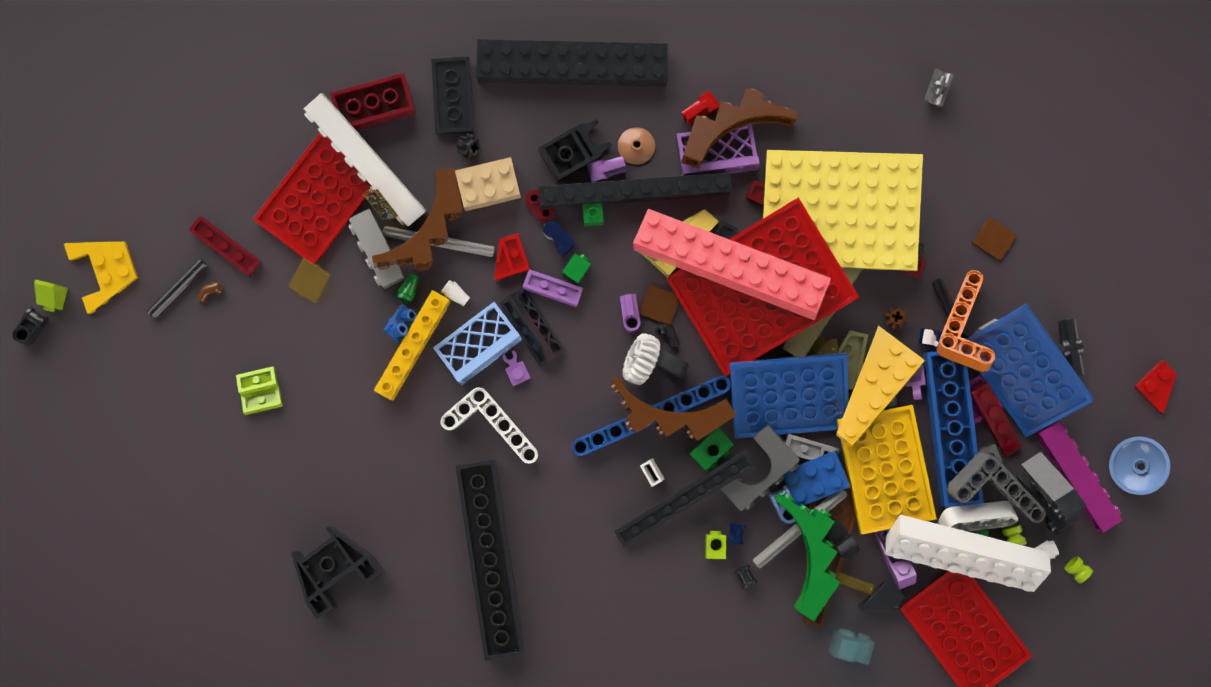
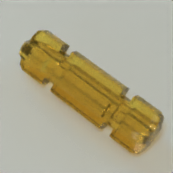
M843 573L838 575L837 580L840 584H846V586L859 591L863 590L867 594H872L874 590L873 584L864 583V581L851 576L847 577Z

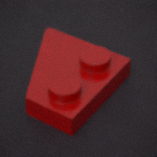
M516 233L501 238L494 274L495 281L530 269L519 234Z
M1162 360L1134 388L1158 413H1163L1177 374Z

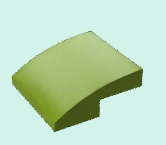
M274 366L236 375L238 393L241 395L243 413L245 415L283 406Z

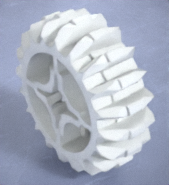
M642 333L634 340L623 364L622 374L625 380L631 384L641 385L649 378L658 361L657 358L660 351L659 339L650 334Z

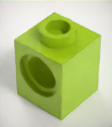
M710 531V534H705L706 559H726V535L722 534V531ZM714 539H718L721 542V546L717 550H713L710 546L711 541Z

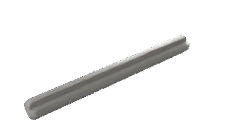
M384 226L383 229L384 237L408 241L417 233ZM448 238V241L444 244L437 246L493 257L495 253L494 246Z
M842 490L832 494L815 508L819 511L823 508L829 512L847 497V493ZM797 523L753 559L758 568H762L802 534Z

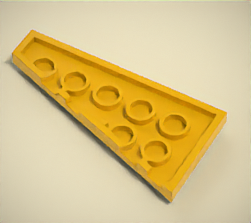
M880 326L877 328L836 434L851 447L925 361Z

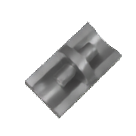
M936 68L924 102L942 108L954 75Z

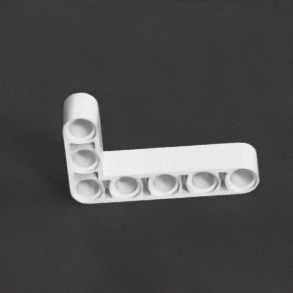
M483 388L473 389L441 417V425L444 429L455 430L479 410L522 461L529 464L534 463L538 459L537 449ZM478 391H482L485 396L481 402H477L474 398ZM463 404H468L470 411L463 415L460 412V407ZM495 406L497 414L490 417L487 414L488 407ZM449 416L455 419V424L452 427H448L445 424V420ZM503 420H507L510 424L507 431H502L499 428V424ZM514 435L522 437V443L519 446H515L512 443ZM528 449L533 450L535 453L534 459L530 461L524 457V453Z

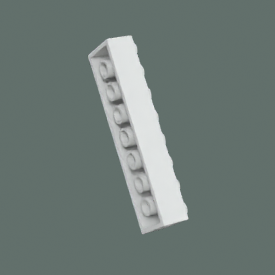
M904 515L898 517L886 535V555L948 570L952 573L984 579L988 582L1004 584L1008 587L1020 588L1025 591L1034 592L1051 573L1050 552Z

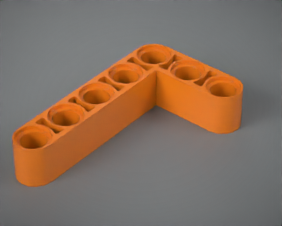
M972 270L967 273L938 342L937 352L942 357L975 370L986 372L991 368L995 360V353L987 347L960 337L983 282L981 272ZM944 343L949 344L951 347L944 346ZM981 358L987 359L988 362L982 361Z

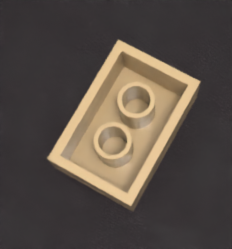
M511 157L455 171L465 211L521 198Z

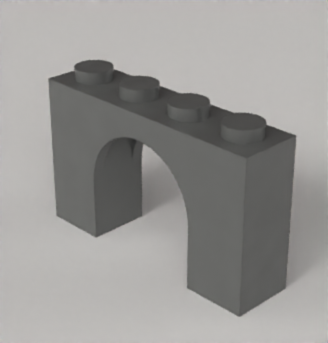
M769 424L754 436V440L768 454L771 460V470L767 477L758 482H747L739 477L721 488L740 511L744 508L746 510L750 509L755 504L753 500L758 496L761 498L770 491L768 488L773 483L775 485L779 484L784 479L783 475L787 471L791 473L799 466L800 458Z

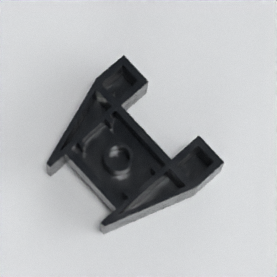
M1041 452L1022 463L1021 466L1024 471L1018 474L1017 477L1024 488L1044 508L1046 513L1044 518L1046 520L1045 524L1049 531L1059 535L1076 524L1078 521L1076 515L1083 511L1087 505L1070 483Z
M333 526L326 527L331 538L305 557H303L300 551L291 553L306 605L317 620L323 619L338 608L327 590L355 570L365 585L372 583L385 573L372 554Z

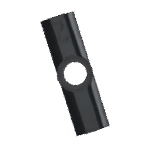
M1076 318L1058 321L1061 339L1059 343L1065 346L1063 356L1078 376H1084L1082 361L1084 348L1082 340L1078 336Z

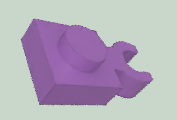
M513 350V359L508 360L505 354L502 357L510 365L505 370L512 385L516 386L531 378L523 361L517 363V353Z

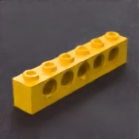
M433 290L431 291L374 391L394 401L451 303L449 299Z

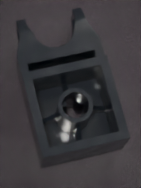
M597 119L589 123L579 124L539 146L537 151L556 183L586 167L589 163L598 160L604 151L612 147L611 142L595 145L589 140V132L599 123ZM561 152L568 154L567 159L561 158Z

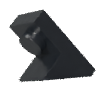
M837 518L834 520L835 522L826 534V537L834 544L835 549L843 560L847 561L861 549L854 537L848 533Z

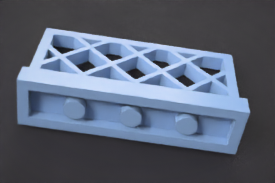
M493 302L433 348L458 383L463 385L523 339L496 303ZM495 308L498 312L497 321L487 320L488 313ZM475 322H483L482 332L472 331V325ZM486 323L496 324L495 334L485 333ZM499 324L507 325L511 331L505 335H499ZM459 334H468L466 344L456 343ZM471 334L481 335L479 345L469 344ZM484 336L494 337L493 344L490 347L483 346ZM445 345H452L451 356L443 355L439 349ZM456 346L465 347L464 357L454 356ZM469 347L478 348V356L467 358ZM453 359L463 360V366L458 371H455L452 367Z

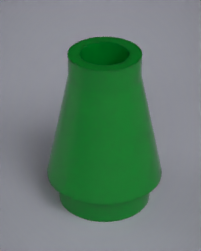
M408 274L397 291V298L399 300L411 303L415 299L419 277L414 274Z

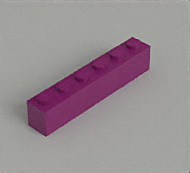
M1056 421L1034 433L1056 469L1086 503L1087 506L1083 511L1097 532L1104 533L1123 521L1120 517V510L1109 500V493L1106 489H1102L1098 483L1100 482L1098 476L1089 469L1088 460L1083 455H1080L1077 450L1079 449L1077 443L1069 438L1067 435L1068 430L1063 423Z

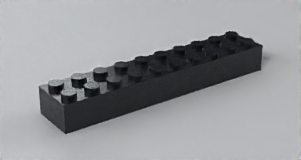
M477 39L476 78L479 83L666 87L668 43Z
M496 459L457 465L456 473L484 659L488 661L524 655L525 648Z

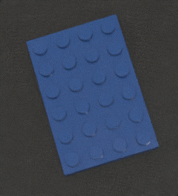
M1027 303L966 338V340L987 347L995 353V360L991 368L986 372H979L985 381L989 383L991 389L1025 437L1094 401L1093 396ZM981 358L982 361L988 362L987 359Z
M846 353L730 363L732 409L737 415L733 418L735 439L754 437L768 424L778 435L838 430L837 419L843 418L849 403Z

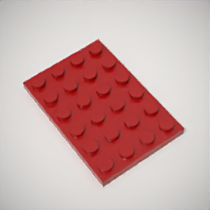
M321 133L318 134L253 218L255 222L314 266L349 222V218L353 217L366 200V197L372 192L370 189L372 185L367 180L364 182L357 175L359 171L356 167H350L344 160L346 156L341 151L338 153L331 145L332 140L328 136L325 138Z
M947 570L899 607L900 611L957 687H993L1032 657L1031 653L976 580L968 575L952 573Z

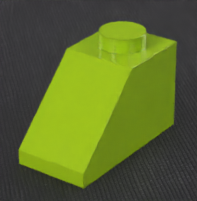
M35 280L36 303L42 305L43 310L55 312V309L62 310L68 288Z

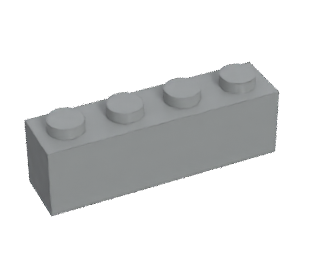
M367 209L349 218L351 224L348 226L352 234L357 235L359 239L357 242L361 252L365 251L368 257L365 259L370 269L373 268L376 273L374 279L377 285H382L386 289L405 280L398 265H391L388 269L383 270L373 266V255L391 250L373 212Z

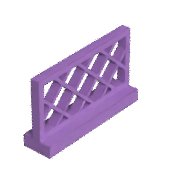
M752 124L728 133L732 137L727 143L722 140L717 141L724 147L719 153L710 149L709 152L716 156L715 159L710 162L703 159L699 169L681 163L682 176L728 172L733 174L758 170L759 157L757 156ZM748 130V138L743 140L737 136L739 131ZM691 132L677 134L680 160H682L683 150L686 148L682 144L681 139L689 138ZM734 138L742 143L738 151L729 146ZM746 146L752 150L753 156L745 157L740 152ZM726 148L734 153L731 159L721 156Z

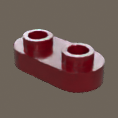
M532 189L528 191L525 196L527 206L541 223H552L556 217L555 209H540L538 190ZM534 195L538 197L536 202L531 200V197ZM545 210L550 212V215L547 217L543 216Z

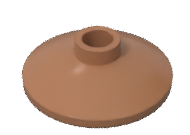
M630 128L622 133L619 138V155L623 156L624 161L629 164H644L652 158L655 152V140L643 128ZM639 142L640 147L635 148L633 143Z

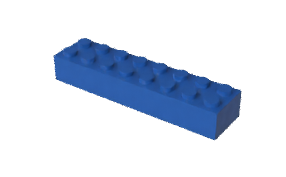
M938 352L922 354V359L925 360L923 366L926 378L925 386L939 505L946 508L984 504L982 487L965 503L959 502L947 492L949 483L978 454L968 367L942 357Z

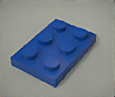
M837 451L803 463L791 473L787 471L783 475L791 496L796 499L794 503L799 507L801 504L805 506L851 487Z

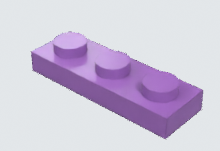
M530 269L523 284V289L574 307H577L583 291L582 287Z

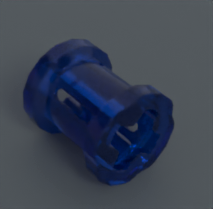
M729 522L731 527L729 538H726V541L743 544L742 537L746 525Z

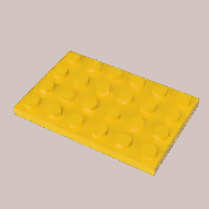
M913 405L883 410L852 447L840 438L860 534L891 529L900 515L923 521L937 519ZM837 419L838 429L842 419Z

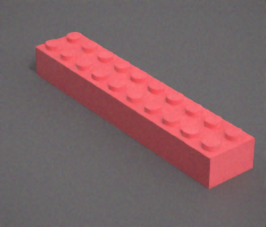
M650 209L647 210L633 241L634 251L812 320L816 319L831 278Z

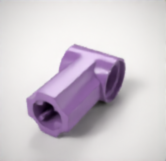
M623 156L604 162L602 160L595 161L586 165L591 182H604L610 177L627 173Z
M636 294L620 296L624 328L628 333H637L640 330L641 321ZM634 319L638 324L635 328H629L627 322Z

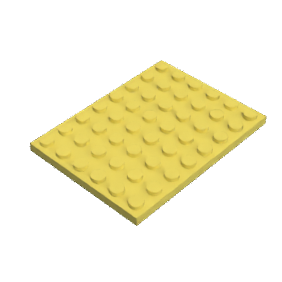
M767 150L763 218L799 197L841 268L917 271L923 154Z

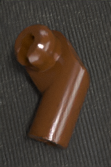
M215 281L205 284L196 300L205 304L210 294H221L223 286Z

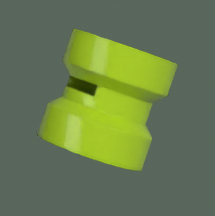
M1021 524L1002 529L1003 535L1008 537L1007 542L1022 546L1027 544L1026 538L1020 534L1022 532Z
M1079 556L1071 559L1064 568L1069 574L1074 575V579L1079 584L1087 580L1093 572L1088 565L1085 566L1083 564V560Z

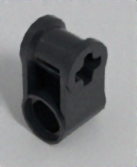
M30 307L12 333L13 339L24 345L33 344L48 324L49 317L40 315L33 307ZM27 331V338L22 340V333Z

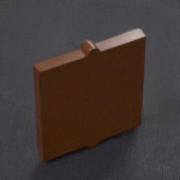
M989 217L984 225L978 229L979 232L971 243L1000 261L1006 251L1011 249L1010 245L1017 235Z
M650 285L646 296L642 299L643 304L639 314L670 326L674 314L677 313L676 308L679 299L674 293Z

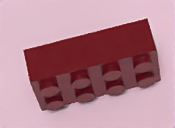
M404 73L330 93L332 104L356 131L416 114Z

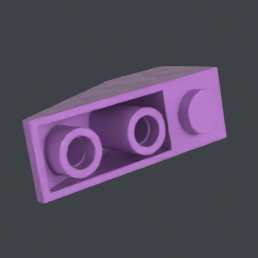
M890 529L874 532L898 590L915 584L917 574L911 562L886 555V535Z

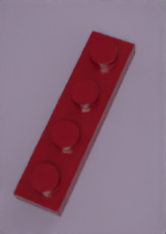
M201 215L189 228L191 233L248 276H251L262 262Z
M985 381L970 390L971 396L1002 454L1007 457L1022 448L989 383Z

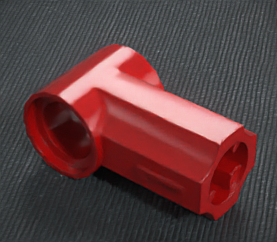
M710 90L701 95L696 100L697 102L681 112L683 119L690 127L694 124L696 116H709L719 109L720 103Z

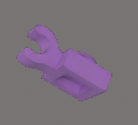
M921 366L906 383V387H912L914 400L923 399L921 386L926 385L924 366Z

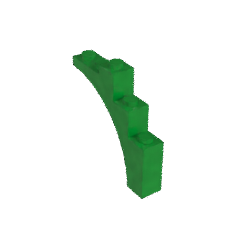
M778 493L775 500L796 521L802 533L807 552L806 579L794 607L797 611L815 621L840 584L836 579L837 575L827 568L837 554V551L833 549L834 544L824 539L835 521L830 519L832 514L823 508L820 511L814 508L812 511L803 504L799 507L794 503L796 499L787 493L784 496Z

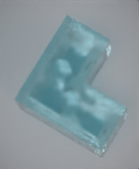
M840 628L839 631L834 629L828 652L838 659L869 665L875 642L870 640V636L862 633L856 636L855 633L848 629Z

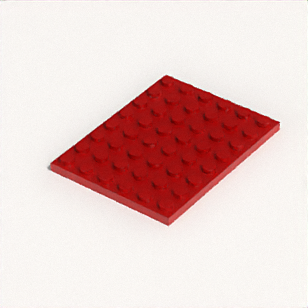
M799 197L729 240L831 278L815 320L683 269L666 278L725 377L730 374V363L755 360L859 298Z

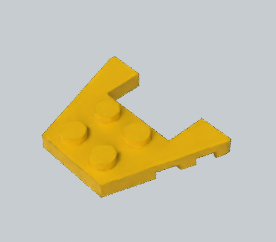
M126 242L64 244L70 261L89 255L101 289L99 292L82 297L87 314L94 313L98 307L107 303L111 297L120 293L138 279Z

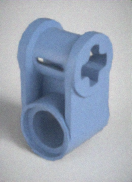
M784 485L782 489L773 493L768 492L771 503L776 509L780 520L784 523L795 522L793 517L791 520L784 518L783 513L786 509L775 500L778 493L781 495L787 493L791 496L787 486Z

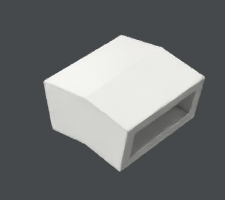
M653 458L640 465L652 487L665 479ZM647 464H650L658 478L657 481L653 479L646 466Z

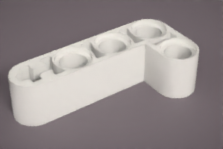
M999 501L947 508L941 514L937 524L968 532L1009 527L1018 521V517L1009 501Z

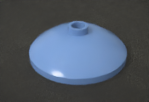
M1132 437L1122 441L1113 450L1109 461V470L1114 482L1124 491L1135 495H1146L1160 489L1167 481L1171 469L1170 459L1166 450L1158 442L1146 437ZM1141 463L1145 464L1144 470L1139 469Z

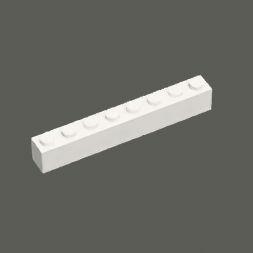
M320 93L303 108L306 111L304 115L311 123L316 122L319 126L318 131L325 138L328 136L332 140V147L338 153L341 151L346 156L344 160L350 167H356L359 171L357 175L364 182L367 180L372 185L370 187L371 191L375 192L378 196L380 195L385 200L383 202L389 211L392 209L397 214L396 219L402 225H411L426 211L323 93Z

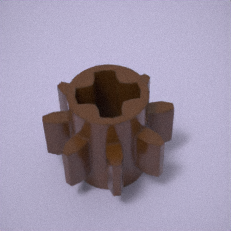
M897 306L895 310L889 307L888 311L890 313L883 314L884 317H887V321L884 324H890L892 330L895 329L896 325L899 328H903L902 322L908 321L904 315L907 311L902 312L900 306ZM897 314L896 317H898L899 320L895 321V318H893L892 315Z

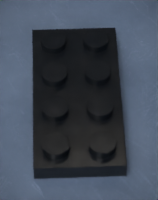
M469 56L431 59L436 135L474 133Z

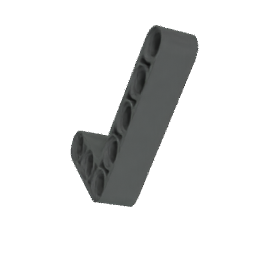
M986 452L976 454L947 487V492L951 497L965 503L989 480L1025 518L1034 523H1040L1046 515L1044 508L997 458Z

